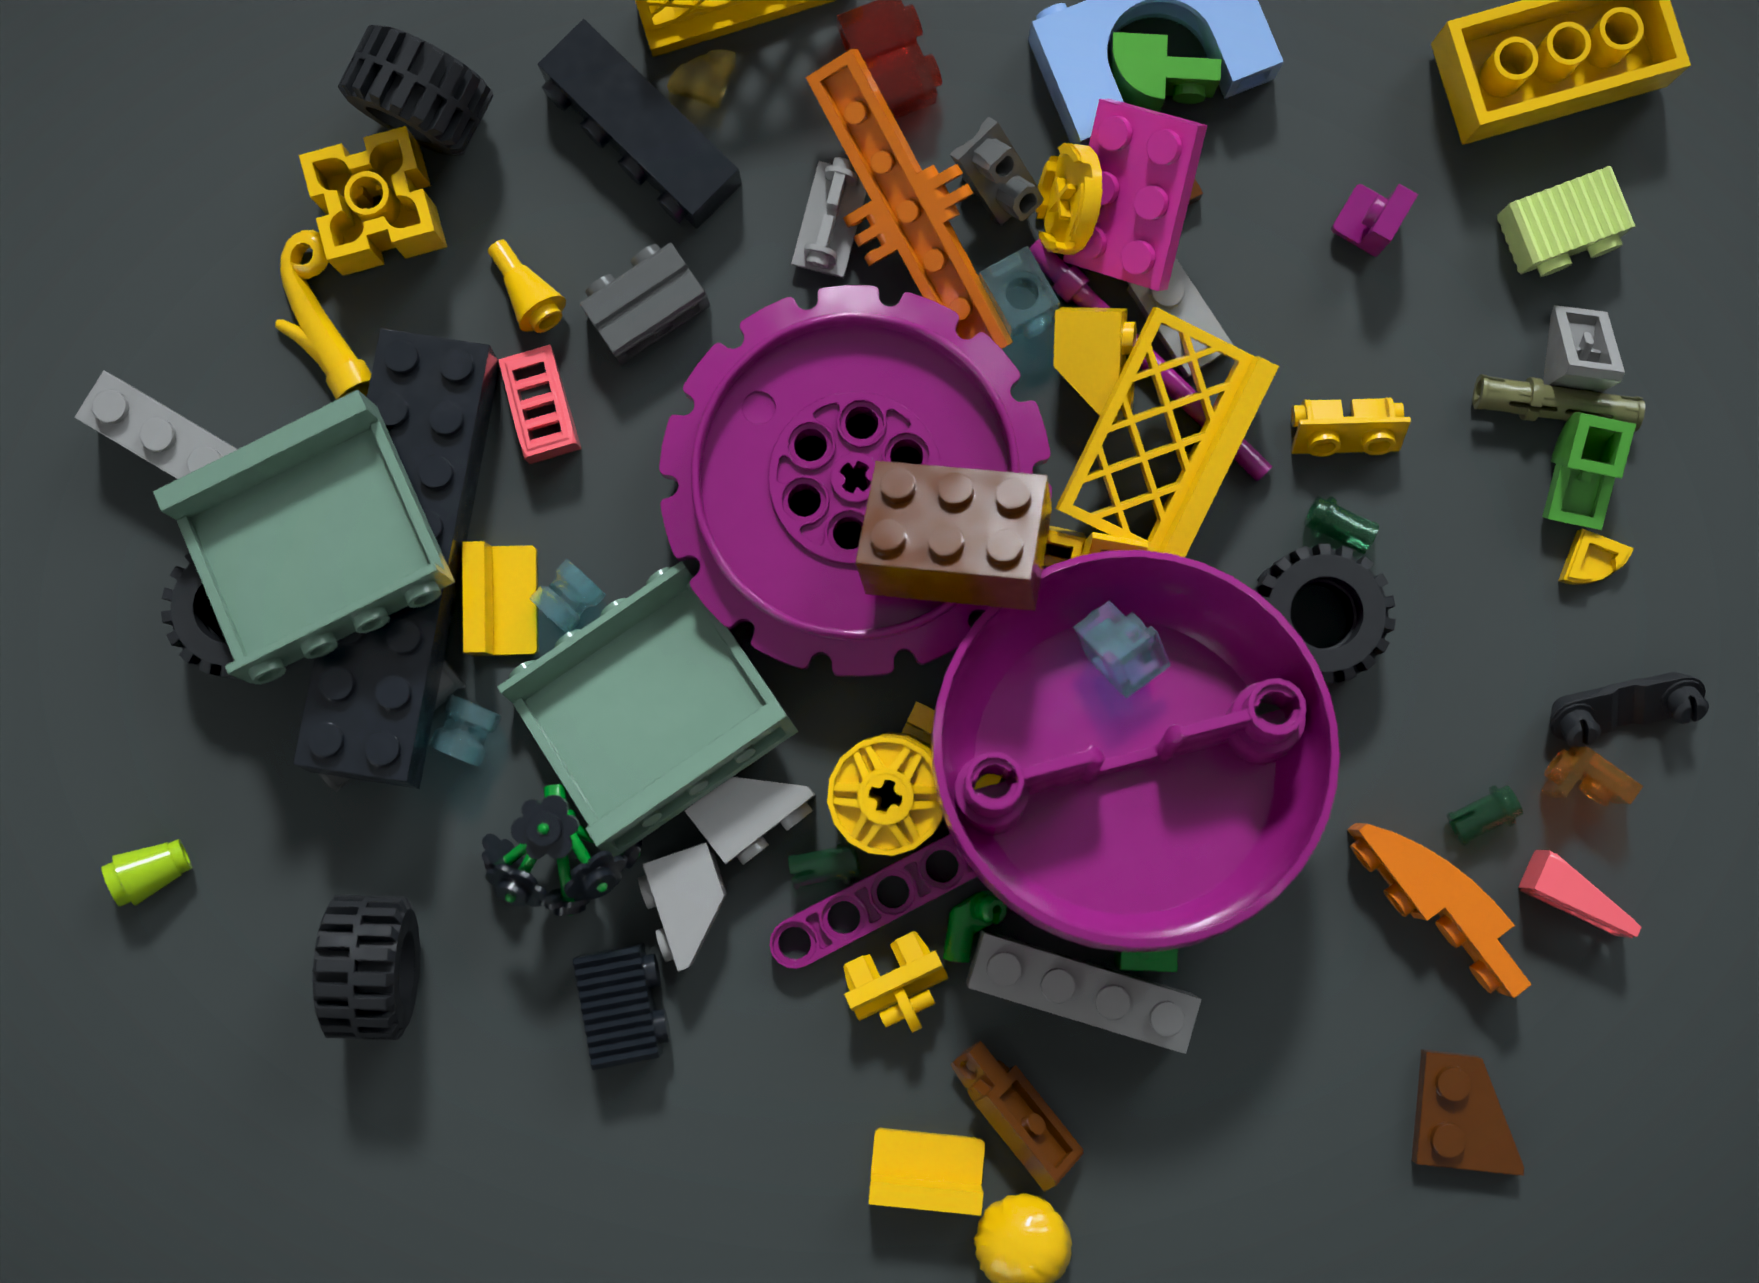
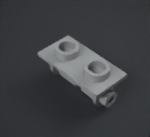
M835 157L833 164L818 162L791 265L844 278L854 241L853 237L856 234L858 225L848 228L843 217L863 206L867 193L849 159Z

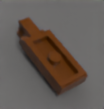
M982 1041L970 1046L950 1065L964 1087L969 1088L967 1092L971 1100L975 1101L974 1104L1044 1192L1056 1186L1084 1154L1083 1148L1016 1065L1009 1068L1002 1061L996 1060Z

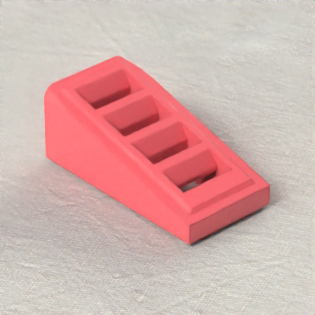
M546 345L499 359L524 459L529 464L582 449L552 346ZM544 362L545 373L517 381L514 371ZM549 383L551 392L525 400L522 399L521 391ZM552 403L555 404L556 412L528 420L526 411ZM560 423V432L534 439L532 430Z
M1535 850L1518 886L1521 892L1614 936L1638 937L1642 927L1557 853H1553L1550 850Z

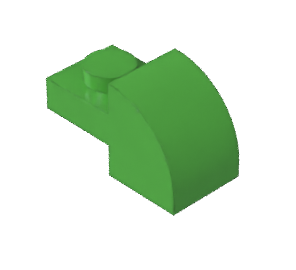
M1113 32L1107 53L1108 63L1123 101L1127 104L1160 112L1165 95L1173 96L1174 101L1186 104L1202 102L1205 100V97L1213 98L1221 81L1222 59L1167 56L1168 35Z
M1581 412L1573 413L1562 428L1550 462L1556 463L1542 517L1602 530L1615 477L1621 479L1623 477L1636 424Z

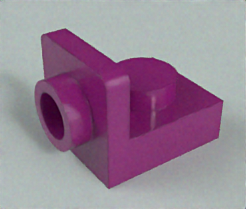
M1399 183L1391 194L1385 198L1363 184H1358L1340 211L1331 230L1339 237L1377 257L1392 241L1419 194Z

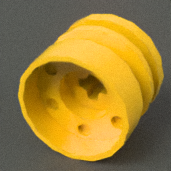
M887 732L857 743L839 759L829 778L827 804L834 825L849 843L870 854L894 856L916 849L933 835L944 815L938 802L932 772L931 744L912 734ZM888 780L895 782L894 792L902 796V802L895 801L886 809L881 806L882 797L874 793V788H881Z

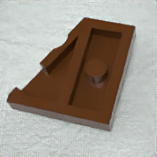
M1421 1049L1411 1161L1420 1165L1524 1176L1523 1162L1483 1059L1476 1055Z

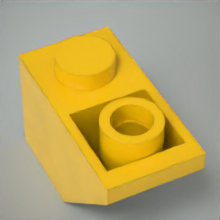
M1061 307L1055 310L1053 366L1100 416L1126 364V355H1130L1136 343V322H1127V308ZM1132 382L1127 393L1131 410L1134 404V382ZM1121 407L1114 422L1124 418Z

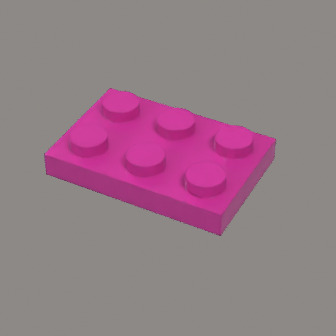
M1099 99L1089 146L1098 155L1102 170V199L1099 217L1094 232L1084 249L1075 255L1064 254L1063 261L1152 290H1168L1208 125L1113 99Z

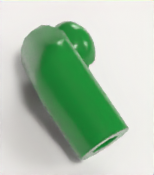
M990 890L975 892L951 909L943 959L970 963L974 934L992 923L998 924L1003 921L1007 913V906Z

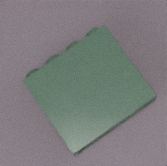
M359 390L153 491L161 512L175 519L178 523L229 646L234 662L225 665L227 673L248 683L264 684L271 682L286 672L285 666L304 657L313 659L326 655L338 646V640L356 631L358 633H367L376 630L389 621L388 615L406 606L415 608L429 604L441 595V589L455 583L379 409Z
M682 561L673 567H665L655 572L640 590L628 598H620L608 604L602 610L599 618L582 629H575L564 634L556 642L555 648L537 660H530L520 664L510 673L508 680L497 686L501 694L513 703L589 826L585 829L595 845L602 851L611 852L613 857L626 851L798 732L733 634L705 607L692 590L690 581L693 576Z

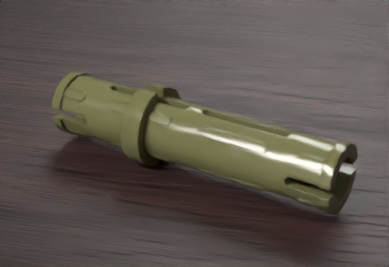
M1480 374L1475 382L1472 396L1474 409L1519 414L1521 420L1532 422L1538 417L1567 421L1573 413L1581 412L1636 424L1634 432H1637L1643 423L1645 415V401H1643V397H1630L1546 385L1541 378L1528 377L1526 381H1518Z

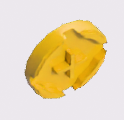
M1063 143L1058 147L1060 155H1051L1044 165L1038 183V190L1044 199L1035 212H1037V219L1044 220L1046 232L1038 231V235L1046 250L1053 253L1075 255L1083 250L1088 243L1099 217L1102 199V170L1098 155L1090 146Z

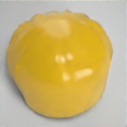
M1027 1193L1007 1195L1002 1200L995 1201L986 1208L983 1216L978 1221L977 1234L973 1238L976 1247L975 1255L980 1262V1270L985 1272V1275L992 1283H1054L1066 1272L1071 1259V1235L1068 1226L1059 1213L1042 1197Z

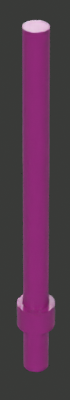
M1040 239L1025 253L1055 283L1052 289L1067 304L1073 301L1078 307L1111 308L1087 285L1090 279L1077 266L1073 265L1070 268L1055 253L1048 252ZM1154 351L1157 364L1166 362ZM1146 357L1140 366L1142 370L1149 368ZM1173 368L1160 372L1166 392L1173 400L1196 393ZM1200 400L1181 406L1202 428L1206 418ZM1243 439L1234 460L1258 482L1272 468V465Z

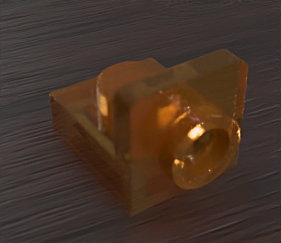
M1571 747L1569 751L1561 750L1549 763L1544 773L1548 781L1541 791L1550 798L1564 799L1580 779L1582 782L1578 786L1579 790L1597 803L1607 806L1610 802L1631 804L1643 786L1591 748Z

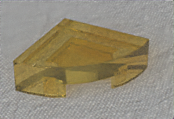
M712 50L708 51V54L690 60L685 65H680L669 79L667 84L668 91L719 108L736 62L735 52Z

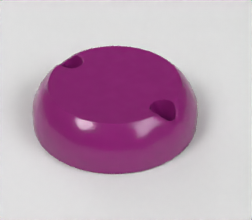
M1113 550L1087 554L1043 569L1036 611L989 607L977 619L960 643L946 671L935 707L931 736L932 772L938 802L954 841L966 862L983 884L1008 908L1047 932L1088 947L1120 952L1164 951L1195 945L1223 935L1250 920L1273 902L1299 874L1318 845L1330 817L1337 789L1340 757L1337 721L1330 693L1318 664L1300 635L1284 616L1260 594L1229 574L1199 561L1174 554L1146 550ZM1260 703L1276 705L1280 708V710L1257 716L1255 714V710ZM986 774H996L1007 780L974 789L976 782Z

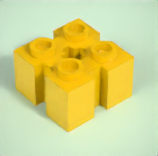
M406 126L363 137L366 151L351 155L341 143L299 155L309 196L326 214L316 218L326 259L342 276L385 265L382 251L397 248L407 259L447 247L437 207L424 189H421L431 185L420 145ZM381 195L380 203L371 208L373 206V197Z

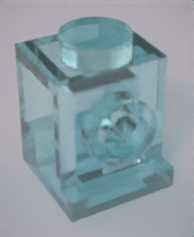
M1110 601L1091 611L1085 619L1073 627L1087 659L1125 698H1128L1171 666L1158 632L1152 626L1146 628L1144 623L1134 613L1125 616Z

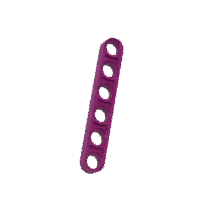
M950 833L783 920L775 927L770 936L769 946L772 956L779 964L786 968L797 969L807 966L974 879L977 875L964 859ZM938 850H947L957 859V872L951 880L946 882H936L929 877L926 871L928 857ZM891 875L901 877L909 887V896L906 902L895 908L883 905L877 896L878 884L882 879ZM847 901L854 904L859 910L860 922L852 932L839 933L830 926L828 912L835 903ZM790 927H800L810 936L811 948L809 952L798 959L789 958L780 950L779 937L784 930Z

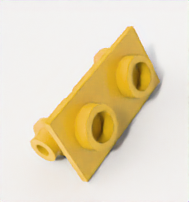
M1391 397L1383 399H1352L1350 417H1343L1341 400H1303L1302 405H1293L1291 409L1292 427H1297L1291 452L1292 454H1311L1324 457L1335 453L1365 452L1369 455H1383L1390 451H1400L1411 419L1410 417H1404L1403 403H1394Z

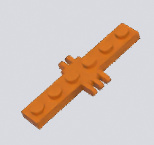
M858 49L848 50L805 77L871 199L870 202L843 217L848 228L862 223L865 219L869 222L871 227L853 237L858 247L867 244L875 238L878 239L881 246L869 251L864 256L868 266L898 251L922 297L933 300L959 315L956 333L960 338L972 339L978 333L983 332L1001 349L1014 343L949 222L960 215L956 204L974 194L969 184L951 193L948 192L945 185L963 174L959 165L955 164L941 173H938L935 165L924 170L921 169Z

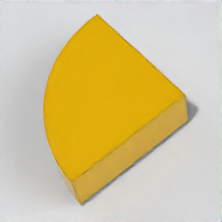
M1580 529L1576 531L1558 581L1566 584L1582 585L1602 580L1623 567L1634 548L1588 530Z

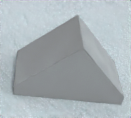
M1554 305L1550 316L1543 378L1544 384L1603 392L1621 382L1625 370L1608 312Z

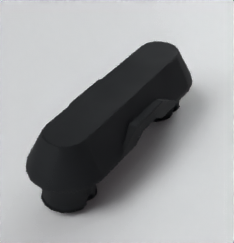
M1670 672L1565 695L1558 698L1552 705L1549 723L1550 730L1556 738L1566 740L1569 746L1576 748L1581 747L1582 743L1590 745L1597 740L1600 734L1611 732L1618 726L1631 723L1644 725L1672 718L1680 724L1690 723V719L1693 722L1699 721L1706 715L1709 709V703L1704 699L1706 693L1705 685L1699 678L1679 672Z

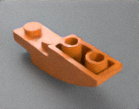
M1355 823L1347 829L1356 841L1350 845L1352 852L1369 872L1375 869L1379 871L1389 885L1384 890V893L1395 909L1404 917L1411 914L1414 918L1426 921L1438 913L1441 918L1435 924L1439 931L1453 947L1458 948L1461 945L1475 962L1469 966V969L1486 991L1492 993L1496 990L1499 994L1515 998L1532 985L1498 941L1499 937L1515 925L1496 902L1471 878L1428 848L1395 832L1366 823Z

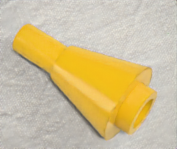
M499 240L493 243L488 249V254L504 276L503 280L519 328L524 332L535 331L537 333L552 329L562 319V311L566 306V299L530 268L521 264L506 240Z

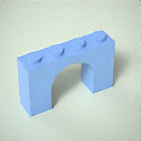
M1085 0L1070 7H1067L1065 3L1055 4L1038 13L1036 20L1031 23L1028 41L1070 143L1089 146L1099 99H1113L1124 102L1108 63L1107 46L1113 32H1118L1136 20L1152 17L1165 18L1188 28L1202 44L1207 58L1222 59L1219 87L1224 99L1274 80L1284 61L1259 1Z

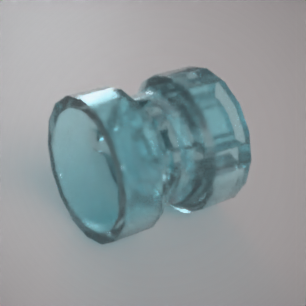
M567 558L556 569V578L549 586H540L529 599L559 628L568 633L581 623L580 615L588 607H596L607 595Z
M451 694L444 709L447 715L444 725L435 729L428 745L461 761L480 767L486 754L484 742L488 734L496 731L502 716L476 703Z

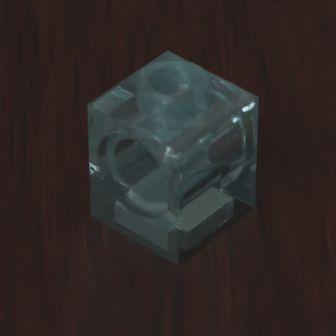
M1028 246L980 271L979 278L1011 338L1022 333L1025 340L1042 333L1054 324L1051 317L1055 315V310L1058 309L1060 302ZM1016 287L1026 288L1034 295L1035 304L1028 309L1014 308L1009 304L1006 293Z

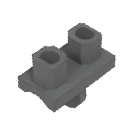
M988 117L981 124L978 133L973 139L957 147L949 154L954 163L958 164L963 172L961 175L962 179L970 185L991 220L1002 226L1011 216L1019 221H1023L1042 204L1044 198L1039 192L1037 184L996 120Z

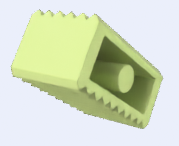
M1611 166L1585 174L1571 181H1566L1520 200H1515L1509 203L1497 215V221L1501 224V231L1505 234V241L1509 244V251L1513 254V261L1517 264V271L1520 274H1524L1538 269L1541 277L1553 274L1572 265L1570 256L1588 250L1590 257L1595 258L1621 247L1623 243L1620 237L1635 227Z

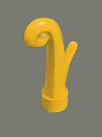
M315 230L300 231L286 242L280 261L283 288L300 326L284 319L276 320L275 327L281 333L294 340L316 361L327 376L325 381L336 400L356 390L367 396L371 371L364 360L358 359L321 307L306 279L319 275L329 263L325 256L320 233ZM308 248H311L313 250L309 263L301 265L303 254Z

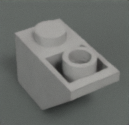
M732 777L695 802L685 812L725 864L737 857L742 865H744L769 845L763 837L779 823L788 831L813 811L807 802L815 796V793L809 786Z
M709 842L644 863L642 865L646 875L638 877L639 887L647 908L657 907L663 928L656 930V937L665 962L674 960L678 971L689 968L694 963L728 894L713 847Z

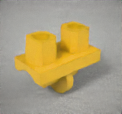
M912 931L890 944L900 967L880 976L870 954L862 955L844 964L843 968L847 986L850 990L844 995L850 1009L854 1011L859 1021L879 1012L885 1028L903 1019H906L912 1033L923 1028L917 1013L936 1004L930 990L927 988L949 977L936 950L930 952L916 931Z

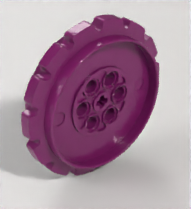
M844 285L821 288L818 290L817 305L810 310L801 309L792 297H787L762 308L741 321L740 330L744 337L742 345L738 348L730 349L722 343L714 344L685 382L683 390L686 397L694 402V409L688 415L674 414L670 416L661 449L660 473L665 479L674 480L679 485L676 494L663 499L660 504L665 531L672 552L679 561L689 559L699 561L700 570L691 579L690 587L701 602L728 629L735 628L741 622L752 623L755 627V633L751 640V645L757 651L779 662L802 670L809 668L815 656L824 654L832 660L834 675L840 677L888 675L894 671V658L901 651L910 652L918 664L925 665L956 650L971 629L968 624V617L976 612L984 613L990 607L865 594L855 563L858 547L847 550L837 545L834 540L836 529L844 523L853 522L863 527L875 462H891V455L899 447L908 446L916 449L922 457L921 465L1033 474V468L1045 464L1049 460V442L1037 403L1032 400L1018 402L1013 399L1010 393L1019 382L1020 372L1005 352L987 334L980 332L968 340L960 338L956 333L959 315L955 311L933 300L909 292L902 295L897 305L888 307L880 302L878 288L870 285ZM859 414L871 416L878 425L876 432L867 439L854 438L846 429L847 423L852 417ZM808 436L821 438L827 445L825 454L816 461L801 459L796 454V447L803 438ZM858 469L865 471V481L868 488L864 492L858 487L854 493L846 491V478L844 474L850 471L855 475ZM1049 484L1050 498H1052V487ZM802 490L816 493L821 499L817 512L806 517L793 513L789 506L794 494Z

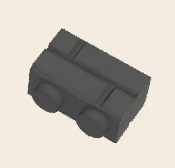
M671 242L661 249L657 244L644 248L632 258L630 263L633 268L616 279L612 274L599 278L586 289L585 293L588 297L580 302L584 312L620 365H623L711 306L705 291Z

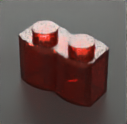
M875 0L837 15V29L845 52L850 49L859 50L895 119L936 103V87L943 84L942 77L932 54L924 56L917 43L916 37L922 36L923 31L913 4L904 6L902 0Z

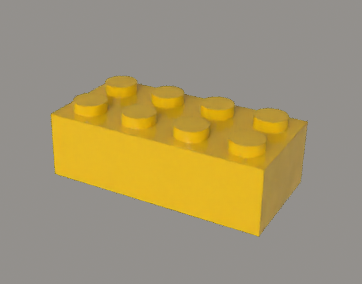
M1521 0L1447 21L1431 43L1462 145L1668 87L1691 66L1670 0Z

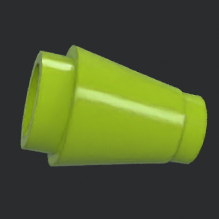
M177 839L170 843L166 842L113 855V862L101 867L109 892L116 904L121 907L130 902L137 906L180 877L182 873L191 870L192 864L180 839Z

